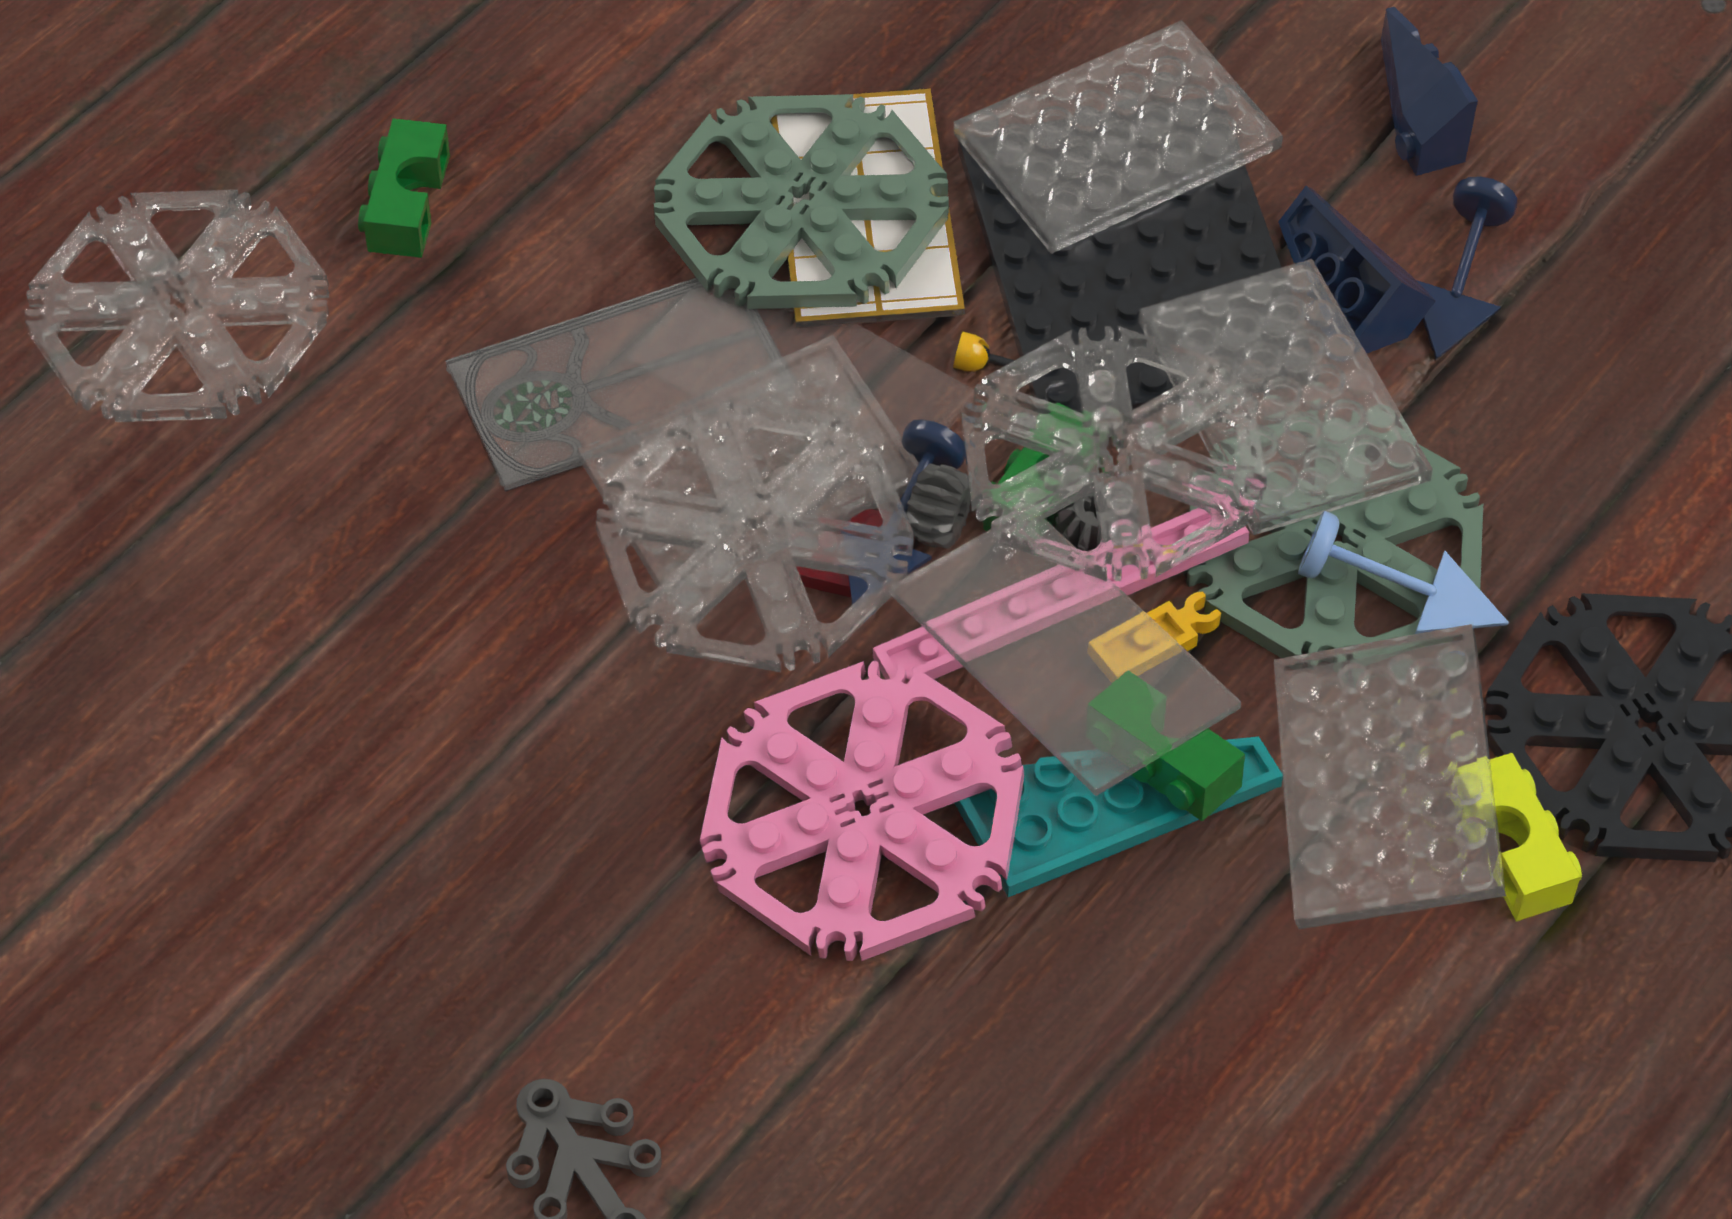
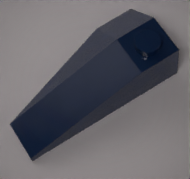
M1395 7L1387 8L1381 44L1398 155L1402 160H1407L1416 176L1466 162L1478 102L1477 98L1459 69L1452 62L1442 64L1437 59L1439 58L1438 49L1432 43L1423 45L1418 29Z
M1305 186L1278 221L1292 260L1300 266L1306 281V285L1303 288L1307 299L1314 302L1319 315L1316 319L1318 328L1322 335L1344 358L1352 360L1408 338L1436 302L1408 272L1312 188Z

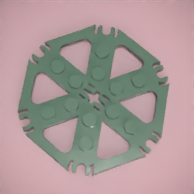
M853 94L748 97L749 104L742 99L737 101V116H729L722 108L716 110L717 122L709 114L655 180L654 192L656 203H654L656 227L707 292L714 285V295L720 298L726 290L736 289L735 305L742 306L747 302V309L857 307V300L863 304L869 302V289L867 286H877L884 294L890 292L889 280L893 282L895 288L898 287L948 220L949 213L947 173L893 110L886 117L885 106L881 104L877 107L876 111L864 113L865 98L860 96L853 100ZM783 113L828 114L832 118L831 123L802 159L796 155L770 123V119L773 116ZM883 137L892 139L915 166L907 174L851 175L874 143ZM716 141L728 147L752 178L698 179L690 176L688 170L708 145ZM809 192V200L802 199L799 203L796 202V204L794 205L793 197L801 198L804 194H807ZM851 220L916 221L895 249L881 252L875 250ZM750 224L731 250L724 255L709 254L687 227V225ZM801 238L831 274L829 279L823 281L780 282L772 279Z
M1319 410L1220 443L1219 449L1211 451L1209 462L1210 465L1219 470H1210L1201 464L1197 467L1196 476L1193 474L1189 512L1226 496L1237 513L1272 532V534L1249 541L1243 546L1184 571L1183 576L1187 574L1186 583L1188 587L1198 583H1204L1209 586L1199 590V592L1203 591L1206 595L1205 613L1210 614L1218 609L1221 612L1220 622L1295 667L1301 669L1302 653L1305 652L1308 653L1307 668L1309 671L1315 672L1318 658L1329 657L1335 662V674H1341L1346 657H1349L1351 663L1349 674L1450 639L1453 632H1458L1459 630L1415 634L1428 596L1331 556H1328L1318 576L1315 578L1306 577L1303 624L1297 628L1287 629L1248 607L1242 599L1305 577L1298 574V570L1313 531L1324 510L1336 515L1340 522L1337 534L1343 537L1342 542L1335 541L1334 545L1429 584H1433L1437 569L1396 545L1451 525L1458 526L1462 532L1460 568L1480 589L1483 504L1478 506L1480 500L1478 492L1468 496L1458 494V492L1466 490L1468 482L1467 475L1460 474V467L1366 414L1364 430L1359 429L1360 416L1358 413L1352 412L1350 424L1339 426L1333 421V410H1327L1324 415L1323 426H1320L1318 423ZM1304 438L1311 441L1315 446L1312 497L1258 466L1254 462L1253 456L1261 450L1293 439ZM1372 446H1382L1420 467L1425 473V478L1421 482L1361 502L1364 453ZM1357 583L1418 619L1414 623L1375 637H1366L1359 634L1354 626Z

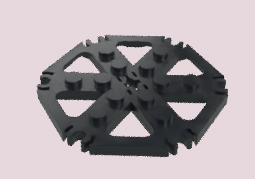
M1582 593L1580 599L1575 596L1569 598L1566 608L1571 615L1569 617L1560 615L1553 605L1547 608L1545 618L1542 612L1539 613L1487 691L1484 714L1497 715L1503 720H1487L1485 736L1488 737L1486 744L1496 758L1513 753L1521 769H1527L1530 772L1535 783L1536 796L1544 811L1549 810L1555 817L1556 822L1563 818L1559 826V838L1561 840H1564L1570 830H1581L1586 835L1581 850L1587 853L1593 849L1597 838L1603 839L1598 845L1595 856L1699 862H1715L1717 856L1721 859L1728 858L1732 848L1730 842L1726 839V837H1732V792L1703 754L1732 756V703L1694 700L1722 656L1732 653V634H1729L1732 628V615L1728 614L1722 623L1714 624L1706 618L1710 608V604L1706 602L1699 606L1695 616L1690 615L1695 608L1697 599ZM1617 615L1660 617L1669 620L1674 625V635L1647 677L1643 675L1608 628L1607 620ZM1552 645L1558 649L1592 696L1533 693L1524 688L1521 678L1539 651L1544 646ZM1642 718L1646 723L1655 722L1657 724L1655 731L1652 732L1648 727L1639 728L1637 726L1639 719ZM1525 746L1599 749L1575 788L1567 792H1561L1553 789L1526 753ZM1648 773L1687 824L1688 830L1683 832L1633 830L1622 823L1621 815Z

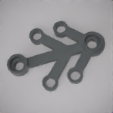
M538 1079L524 1086L518 1094L516 1106L518 1116L526 1126L518 1151L513 1153L506 1163L509 1182L521 1189L529 1188L537 1183L540 1177L538 1157L547 1132L558 1147L546 1191L534 1202L535 1219H567L566 1201L574 1173L605 1219H646L640 1211L624 1206L597 1163L630 1169L639 1177H651L660 1170L662 1165L661 1149L658 1144L652 1140L642 1139L636 1141L632 1146L579 1136L569 1123L570 1121L601 1126L610 1135L622 1136L627 1134L634 1125L631 1104L621 1098L611 1099L604 1105L571 1099L566 1088L559 1082L551 1079ZM540 1099L553 1100L547 1107H538L534 1104L535 1101ZM615 1112H622L627 1116L621 1122H612L608 1119ZM642 1153H649L655 1157L653 1161L647 1164L636 1161V1157ZM521 1164H528L533 1168L531 1172L525 1175H519L514 1172V1169ZM547 1206H556L560 1209V1212L553 1217H546L541 1214V1211Z

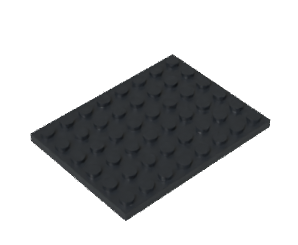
M1221 98L958 138V153L1021 362H1024L1025 365L1024 373L1038 417L1043 416L1046 418L1056 402L1093 420L1103 421L1317 386L1319 372Z

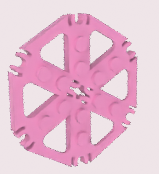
M864 661L754 702L755 710L747 708L744 711L746 723L754 728L750 732L741 733L730 726L727 729V734L731 744L721 738L700 837L705 861L708 863L716 859L726 860L723 865L711 869L714 883L718 886L719 892L809 955H811V946L816 936L820 958L827 957L828 947L835 941L845 943L844 952L847 961H853L856 957L858 950L856 942L863 941L859 951L861 961L975 918L974 910L983 911L986 907L984 897L977 893L975 889L981 885H988L993 890L999 892L1002 889L999 874L1006 880L1008 879L1025 776L1019 753L1006 758L998 756L1000 752L1012 748L1011 736L1009 732H1005V725L914 666H912L913 674L907 683L904 664L898 663L895 676L884 680L880 678L879 663L872 661L868 667V679L862 680L866 672ZM838 693L852 696L855 700L844 762L792 728L788 724V717L791 712ZM927 701L966 727L967 734L962 741L898 765L909 705L913 702ZM745 765H751L802 800L800 803L747 823H735L728 817L735 776L738 770ZM989 789H993L997 794L991 836L985 844L980 846L965 844L923 815ZM864 800L867 806L870 805L871 813L867 816H861L859 811H855V802ZM826 852L817 903L807 912H794L759 888L755 883L757 877ZM881 856H885L938 892V898L930 905L888 921L874 919L871 916Z

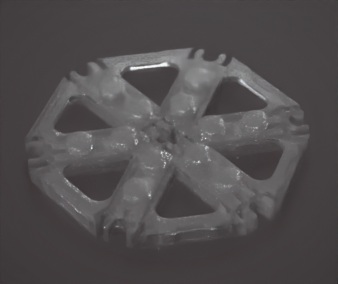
M238 190L130 193L134 207H131L128 198L124 196L118 197L121 212L108 214L102 206H98L96 211L99 223H97L91 217L89 211L28 284L30 290L27 291L26 296L29 307H40L39 309L25 310V323L28 333L76 405L79 399H81L83 409L88 411L96 401L105 400L101 405L103 417L108 420L114 417L115 422L226 419V409L221 403H226L228 411L233 415H237L240 413L237 398L243 395L250 396L256 405L261 404L262 398L259 387L267 393L268 398L271 397L327 324V317L329 316L327 300H315L317 298H329V285L326 273L277 206H275L271 213L270 202L265 200L258 209L249 210L252 206L250 194L244 192L239 195ZM206 209L213 212L215 215L214 219L180 261L177 260L151 223L152 216L163 210ZM267 236H272L278 241L295 265L294 270L286 276L231 278L260 240ZM100 241L108 246L131 281L71 283L64 280L63 274L89 243ZM169 292L175 300L178 299L180 303L186 304L187 315L175 304L170 305ZM292 324L290 330L266 359L260 361L248 359L225 328V326ZM124 329L103 357L92 366L78 365L57 336L60 331ZM176 346L203 383L201 389L192 393L145 394L141 392Z
M1105 326L1104 339L1101 341L1090 340L1087 337L1086 328H1080L1078 332V345L1073 342L1072 330L983 377L981 384H977L974 388V401L984 405L966 402L964 413L961 412L972 512L976 509V518L979 522L987 517L997 516L999 518L991 522V535L994 538L1000 537L1001 544L1107 581L1106 564L1111 565V574L1115 581H1121L1122 567L1125 565L1136 566L1139 568L1141 579H1147L1150 561L1153 562L1156 569V578L1248 525V519L1253 518L1255 502L1245 499V497H1252L1262 501L1267 485V474L1251 391L1246 394L1247 385L1241 382L1233 387L1225 386L1230 383L1231 368L1229 366L1222 367V361L1120 326L1118 327L1119 342L1114 341V330L1111 326ZM1141 362L1180 375L1186 381L1132 410L1126 367L1129 364ZM1054 369H1069L1076 375L1081 413L1019 392L1018 390ZM1215 423H1227L1236 431L1241 465L1235 467L1175 445ZM1109 437H1112L1113 446H1116V450L1119 452V455H1117V465L1113 464V457L1110 456L1107 450ZM1003 439L1049 455V457L1001 484H992L988 479L984 448L991 440ZM1102 467L1103 473H1099L1098 468ZM1145 489L1203 509L1210 514L1211 520L1208 524L1173 544H1158L1152 538ZM1093 492L1100 536V544L1097 548L1090 551H1082L1040 536L1035 531V526L1038 522Z
M729 397V407L733 414H728V408L722 399L716 400L717 415L713 418L703 417L698 406H693L691 408L692 425L685 418L683 410L606 481L607 487L603 488V503L615 505L617 508L614 510H597L596 531L630 625L635 619L636 630L639 633H642L648 626L653 624L662 626L654 634L655 645L659 648L666 646L667 653L781 672V661L776 654H783L784 665L789 671L795 669L794 652L798 650L808 651L815 664L820 662V643H822L829 658L904 585L905 577L908 574V561L897 560L893 556L897 554L912 556L914 533L877 443L870 449V436L867 434L863 435L857 442L846 441L845 439L851 435V422L845 420L840 423L839 415ZM753 430H765L806 438L810 444L764 486L746 440V435ZM688 450L695 453L699 458L713 498L643 487V485L676 452ZM859 479L866 482L870 487L883 523L880 527L812 516V514L845 482ZM760 526L763 527L764 537L761 538L755 534L750 538H746L747 527L753 530L758 529ZM635 540H648L698 549L650 593L643 591L638 586L626 553L628 545ZM796 566L857 576L866 581L868 589L838 620L832 623H821L815 616ZM745 579L765 630V638L756 645H744L701 636L697 631L698 623Z

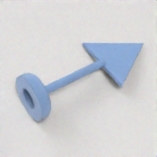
M1325 510L1322 512L1302 558L1298 574L1307 578H1315L1321 572L1328 556H1331L1428 596L1415 634L1506 626L1509 624L1506 618L1446 551H1444L1433 584H1429L1334 545L1333 543L1340 525L1339 519Z

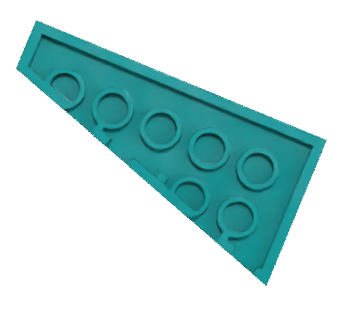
M1259 736L1226 740L1245 753L1242 787L1210 815L1282 786L1283 774ZM1094 752L1039 758L1036 764L1022 765L1025 776L1008 879L1006 880L999 874L1002 888L1007 897H1011L1199 819L1186 810H1180L1175 807L1165 795L1148 783L1135 779L1128 769L1108 755ZM993 789L954 803L978 846L985 844L991 836L997 794Z

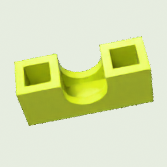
M1513 753L1457 770L1450 799L1471 838L1487 833H1502L1514 839L1519 845L1515 849L1501 853L1494 881L1516 922L1572 904L1579 881L1582 878L1581 867L1575 854L1571 851L1567 852L1561 842L1555 817L1549 810L1544 811L1536 796L1535 783L1530 772L1527 769H1521Z

